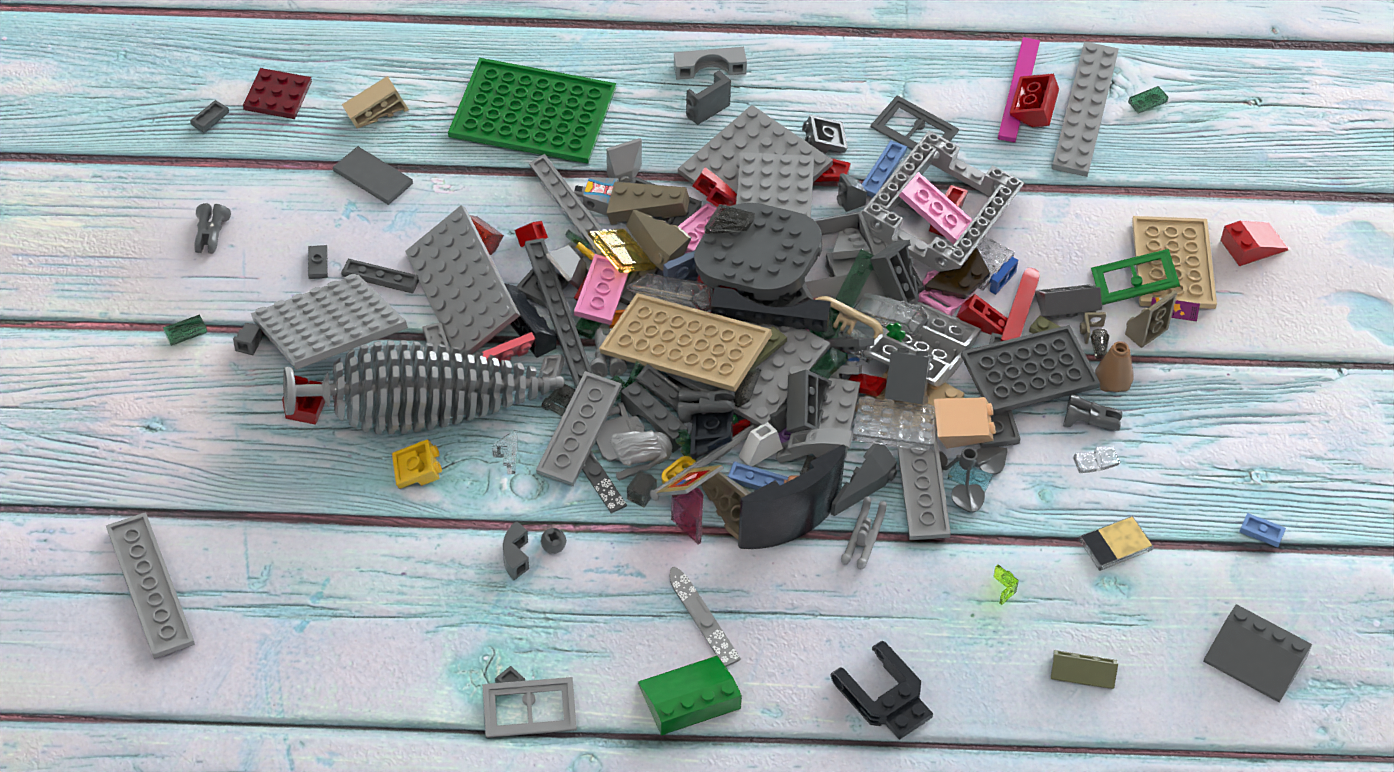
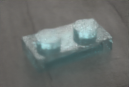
M958 461L952 466L947 479L965 485L967 470L962 469ZM973 467L970 471L969 485H980L985 494L993 474Z

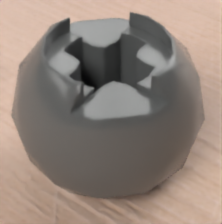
M558 528L545 530L540 540L543 549L553 554L561 552L565 548L567 541L563 531Z

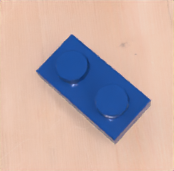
M1012 256L1008 262L1005 261L1002 264L998 273H994L989 281L991 283L990 292L996 295L1017 272L1018 259Z

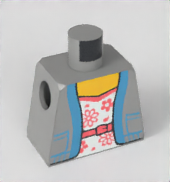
M590 177L586 187L576 185L574 193L577 197L583 198V205L587 210L607 216L614 182H619V179Z

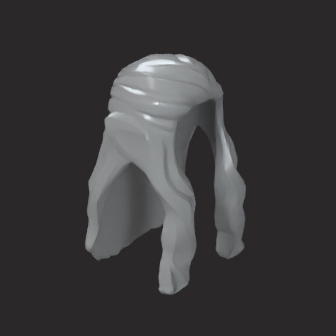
M652 430L614 434L611 437L610 444L615 453H606L605 457L609 462L621 461L624 465L628 466L651 461L645 465H637L621 472H616V477L620 481L629 476H635L639 472L647 471L653 466L668 460L672 453V443L666 434L653 432Z

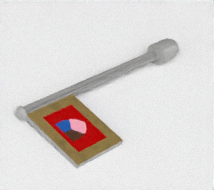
M754 423L733 436L731 442L711 451L655 490H651L650 497L657 501L660 496L689 493L724 469L722 465L705 467L706 465L745 440L750 431L759 426Z

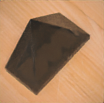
M757 368L748 371L735 392V399L733 401L736 407L739 408L750 401L761 369Z

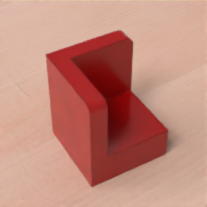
M542 220L515 229L521 247L525 246V241L541 238L545 240L548 238Z

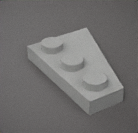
M846 228L838 232L833 251V260L870 256V248L857 229Z

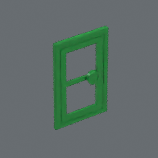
M1169 249L1091 268L1095 285L1101 289L1102 305L1180 287ZM1161 259L1167 279L1142 285V277L1136 274L1134 266ZM1130 267L1133 275L1131 284L1135 287L1109 293L1103 273Z

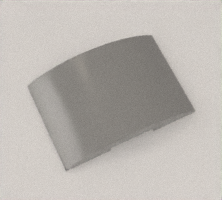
M917 301L909 308L903 309L896 317L895 323H899L902 326L901 330L905 332V338L902 339V342L888 337L887 333L889 331H887L885 334H880L874 340L875 346H869L864 351V354L889 365L891 351H897V348L909 349V353L915 354L916 351H926L928 356H934L933 361L930 362L928 383L940 386L963 362L961 352L972 348L981 329Z

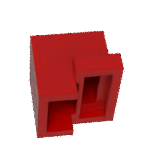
M294 375L295 385L322 384V382L313 380L308 382V378ZM323 396L296 397L295 412L292 415H286L285 413V419L316 425L325 404Z

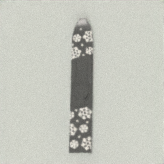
M590 451L582 470L610 513L627 507L626 502L592 451Z

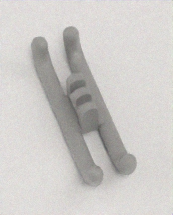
M867 496L863 499L862 508L846 551L841 556V562L848 564L856 545L864 547L860 559L857 560V567L859 569H864L868 562L887 507L885 501L879 503L871 528V519L867 517L871 498Z

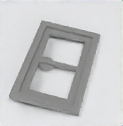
M573 677L482 684L486 738L577 730ZM562 691L564 720L533 723L531 706L535 703V695L533 693ZM524 694L522 701L527 705L528 723L497 725L495 696Z

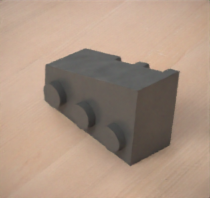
M910 240L894 241L870 259L891 310L907 309L919 300L916 276H913L911 264H914L913 258H910L908 246H911Z
M806 369L788 375V432L795 433L819 429L824 412L822 406L823 402L827 401L828 396L826 392L827 388L832 384L831 380Z

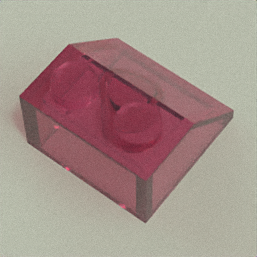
M695 488L687 494L671 496V520L699 545L702 539L704 495L699 488Z

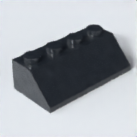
M504 283L520 314L517 319L510 323L512 328L520 337L530 332L533 333L535 340L530 350L536 358L556 349V340L558 339L556 332L547 326L545 318L539 316L536 307L527 301L524 292H520L514 285Z

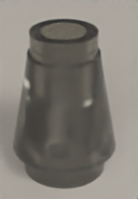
M1095 329L1090 336L1094 356L1098 359H1103L1107 353L1110 336L1105 329Z

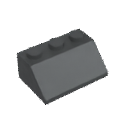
M1087 284L1035 291L1041 315L1047 316L1048 319L1059 318L1061 314H1066V317L1078 316L1079 312L1088 313L1102 310L1101 289L1095 285Z

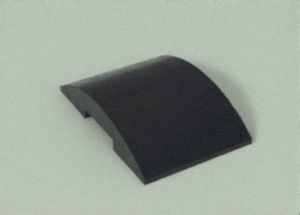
M843 444L812 460L809 464V471L781 486L774 480L742 497L740 501L738 547L740 549H762L782 545L807 534L821 524L831 513L832 502L842 489L846 446Z

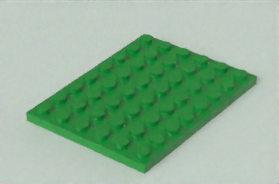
M479 57L448 130V137L539 155L545 154L549 157L589 164L616 91V83Z

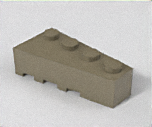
M614 182L607 216L611 225H616L617 222L622 221L628 223L633 210L650 215L652 218L683 216L687 214L690 198L686 187Z

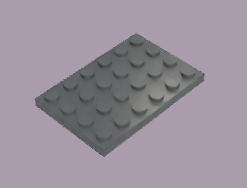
M1070 325L961 352V357L980 396L985 397L988 403L992 404L993 414L1100 387V381Z

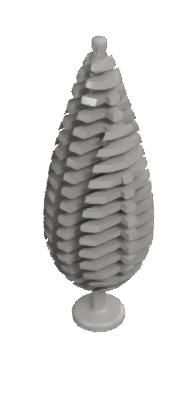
M377 341L371 347L370 353H368V345L365 344L360 346V350H358V364L356 356L354 357L355 350H350L345 358L344 376L343 362H340L341 357L334 362L333 384H329L328 372L322 384L295 385L294 371L291 367H284L283 395L286 415L294 414L296 397L323 396L329 407L330 396H333L334 411L341 421L344 419L346 404L349 425L357 428L358 421L360 420L362 422L361 429L369 432V428L372 427V424H375V434H382V431H385L386 424L388 434H395L399 423H401V434L408 433V430L412 427V422H414V432H420L421 428H424L425 420H427V430L434 429L438 419H440L439 427L441 428L448 426L450 417H453L452 424L455 425L461 423L463 415H466V421L473 420L475 413H479L478 418L486 416L488 407L489 410H493L492 414L499 412L501 402L503 407H511L513 404V391H516L514 397L516 404H520L525 401V391L528 388L527 396L531 401L536 399L538 388H541V395L549 392V387L562 388L564 386V378L562 376L548 378L549 374L543 370L540 371V378H536L537 371L532 366L527 367L526 376H523L525 370L523 364L514 363L513 376L511 374L512 365L510 361L501 360L499 364V360L495 358L496 356L489 355L488 360H486V357H483L484 353L476 352L474 357L471 355L470 350L464 349L462 354H458L459 348L450 347L447 353L446 346L438 344V348L433 352V344L425 343V347L420 351L421 344L417 341H413L409 351H407V341H400V344L396 346V351H394V341H387L383 351H381V342Z

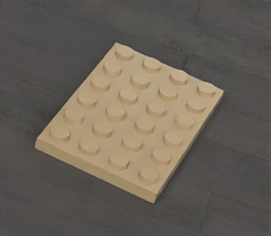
M1133 216L1132 229L1135 257L1169 249L1180 283V287L1139 296V305L1151 306L1152 297L1164 298L1175 290L1178 292L1176 300L1200 303L1199 308L1216 309L1217 299L1207 219ZM1161 259L1136 265L1137 275L1141 276L1143 280L1142 285L1167 279Z

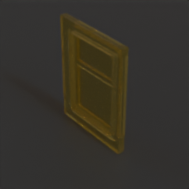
M624 228L588 232V236L619 273L653 270L656 268L655 264L650 261L643 249Z

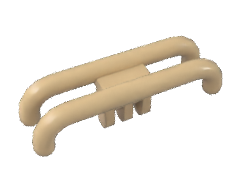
M821 296L815 299L831 301V307L840 311L833 325L834 328H837L839 322L843 324L840 331L843 332L846 326H849L847 334L851 335L857 321H860L873 328L874 340L880 334H883V327L877 320L831 297Z

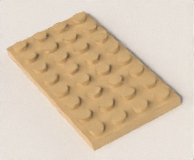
M637 293L599 347V350L604 355L643 366L649 364L660 371L736 392L772 336V331L765 327Z

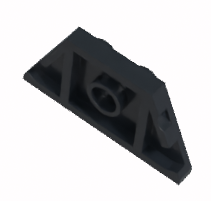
M734 410L725 413L693 414L690 450L692 459H696L732 441Z

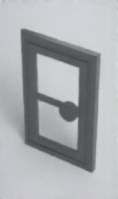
M898 95L870 125L871 128L907 146L911 150L918 143L909 138L916 130L924 129L925 122L945 132L941 137L949 142L959 132V128ZM899 108L919 118L914 122V127L906 136L885 125Z

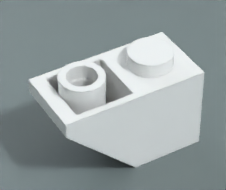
M767 422L750 431L739 454V459L745 465L754 466L783 449L777 430Z

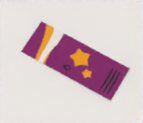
M1152 297L1151 306L1162 298ZM1176 300L1171 318L1197 322L1200 303Z

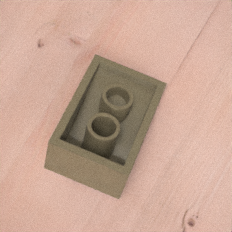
M1174 290L1149 308H1144L1136 317H1131L1126 323L1125 335L1142 348L1167 331L1178 292Z

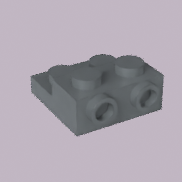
M810 115L807 121L803 123L802 131L806 133L805 141L822 153L826 154L828 150L845 153L848 149L843 122Z

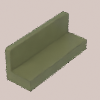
M1054 650L1051 679L1114 689L1118 661Z

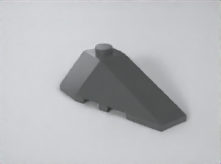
M878 438L863 456L865 460L861 468H855L850 484L846 482L832 502L831 515L836 516L863 500L864 497H868L883 488L889 480L892 481L896 477L897 461L881 439Z

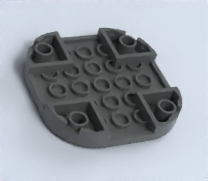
M741 203L730 206L714 217L699 241L694 253L696 273L698 272L701 281L711 288L715 289V287H721L722 285L754 293V299L777 300L779 296H783L786 293L790 296L804 285L805 275L816 256L820 257L821 230L812 218L802 213L760 203Z

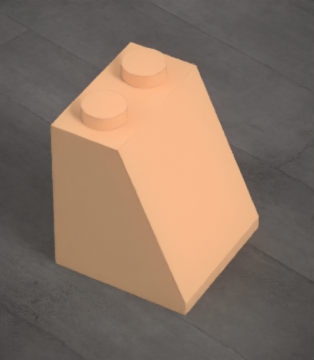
M985 397L934 399L938 438L946 449L993 441V434L996 433L994 422H991L990 416L993 415V407Z

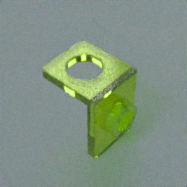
M997 564L993 577L1007 587L1000 596L999 604L1003 605L1017 592L1019 580L1010 571H1006Z

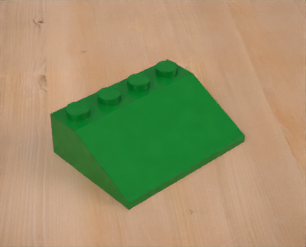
M718 656L638 681V685L661 736L741 709V692L733 676Z

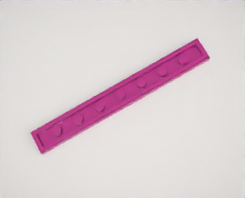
M1025 37L1022 39L998 134L999 140L1016 142L1021 121L1010 116V109L1020 76H1030L1033 73L1040 40Z

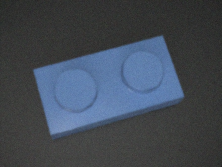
M1247 513L1239 532L1279 547L1286 528Z

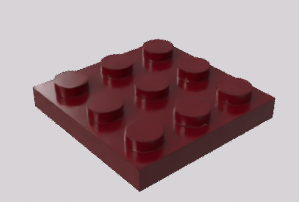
M260 68L243 103V110L296 119L312 79L309 76Z

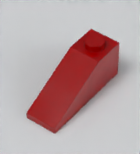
M976 294L962 303L956 316L960 320L980 328L981 332L990 335L992 333L1003 335L1008 320L1007 317Z

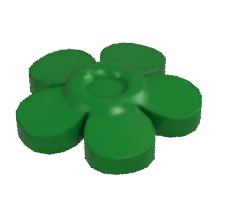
M899 323L887 325L886 328L889 331L887 336L902 342V339L905 338V332L901 330L902 326Z

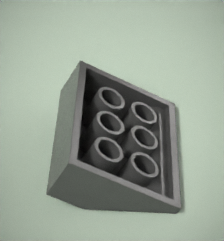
M1236 604L1221 627L1203 662L1280 703L1306 661L1312 644Z

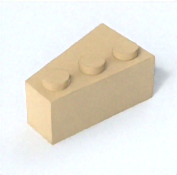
M388 76L342 104L356 128L377 122L378 118L386 115L388 117L394 116L393 113L403 110L405 112L409 110Z

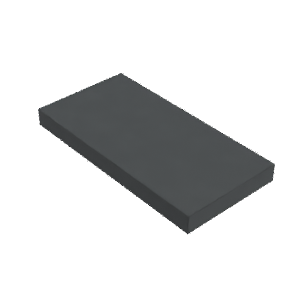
M359 146L333 166L334 172L387 205L392 203L413 184V179Z

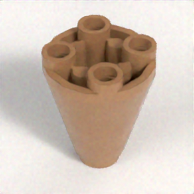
M1118 341L1114 343L1095 370L1102 391H1128L1133 383L1134 372L1129 346L1125 342Z

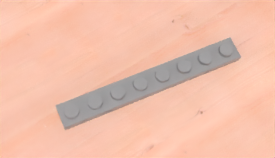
M543 154L530 162L531 169L594 252L601 256H607L614 252L616 247L547 156Z

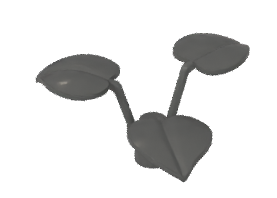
M966 447L962 450L961 455H957L948 465L946 455L939 451L942 472L951 468L958 461L961 468L967 470L965 485H956L951 492L952 501L956 506L972 513L982 507L985 494L980 485H969L970 471L975 466L977 468L980 467L981 471L985 474L995 475L1000 473L1005 466L1007 448L988 447L975 450L972 447Z

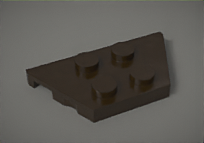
M976 247L961 268L940 271L925 284V290L930 292L933 289L942 291V295H952L956 298L966 299L990 277V271Z

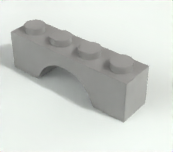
M744 46L674 52L676 80L692 79L699 70L706 67L720 68L728 75L746 74L747 59Z

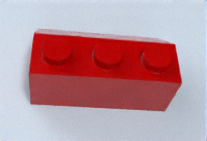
M1054 73L1020 76L1010 109V116L1031 127L1050 126L1059 93V86Z

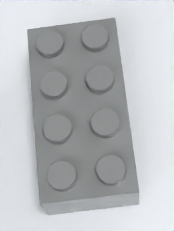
M822 376L831 380L832 384L827 388L826 395L828 398L827 401L823 402L822 410L824 412L819 429L832 428L852 431L860 382Z

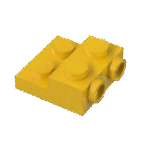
M426 439L392 453L395 481L399 489L417 482L423 486L440 479L439 473L442 472V467L436 457L440 456L436 445H433Z

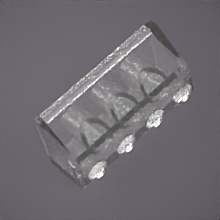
M647 273L627 285V289L634 297L639 293L705 312L711 309L713 288L704 283Z

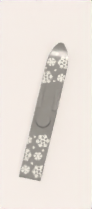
M672 567L669 575L670 583L716 656L719 657L725 667L740 661V656L689 578L680 569Z

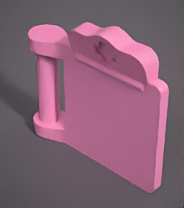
M938 271L927 272L926 278L922 281L924 288L925 284L939 273ZM931 289L930 292L922 291L919 294L918 302L925 303L936 310L952 316L970 296L966 299H960L952 295H942V291ZM930 295V296L934 297L935 299L941 301L942 303L948 305L949 307L947 308V307L943 306L942 304L936 302L935 300L929 298L928 296Z

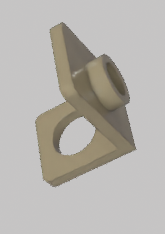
M1106 312L1084 313L1083 321L1080 323V334H1083L1085 344L1089 342L1090 327L1104 326ZM1094 317L1101 318L1098 322L1090 321Z

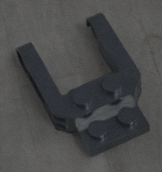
M880 641L872 646V651L875 652L878 659L883 663V667L899 684L878 697L876 701H873L844 668L839 667L830 676L836 688L870 725L882 726L884 724L900 740L933 718V713L920 699L922 681L885 641Z

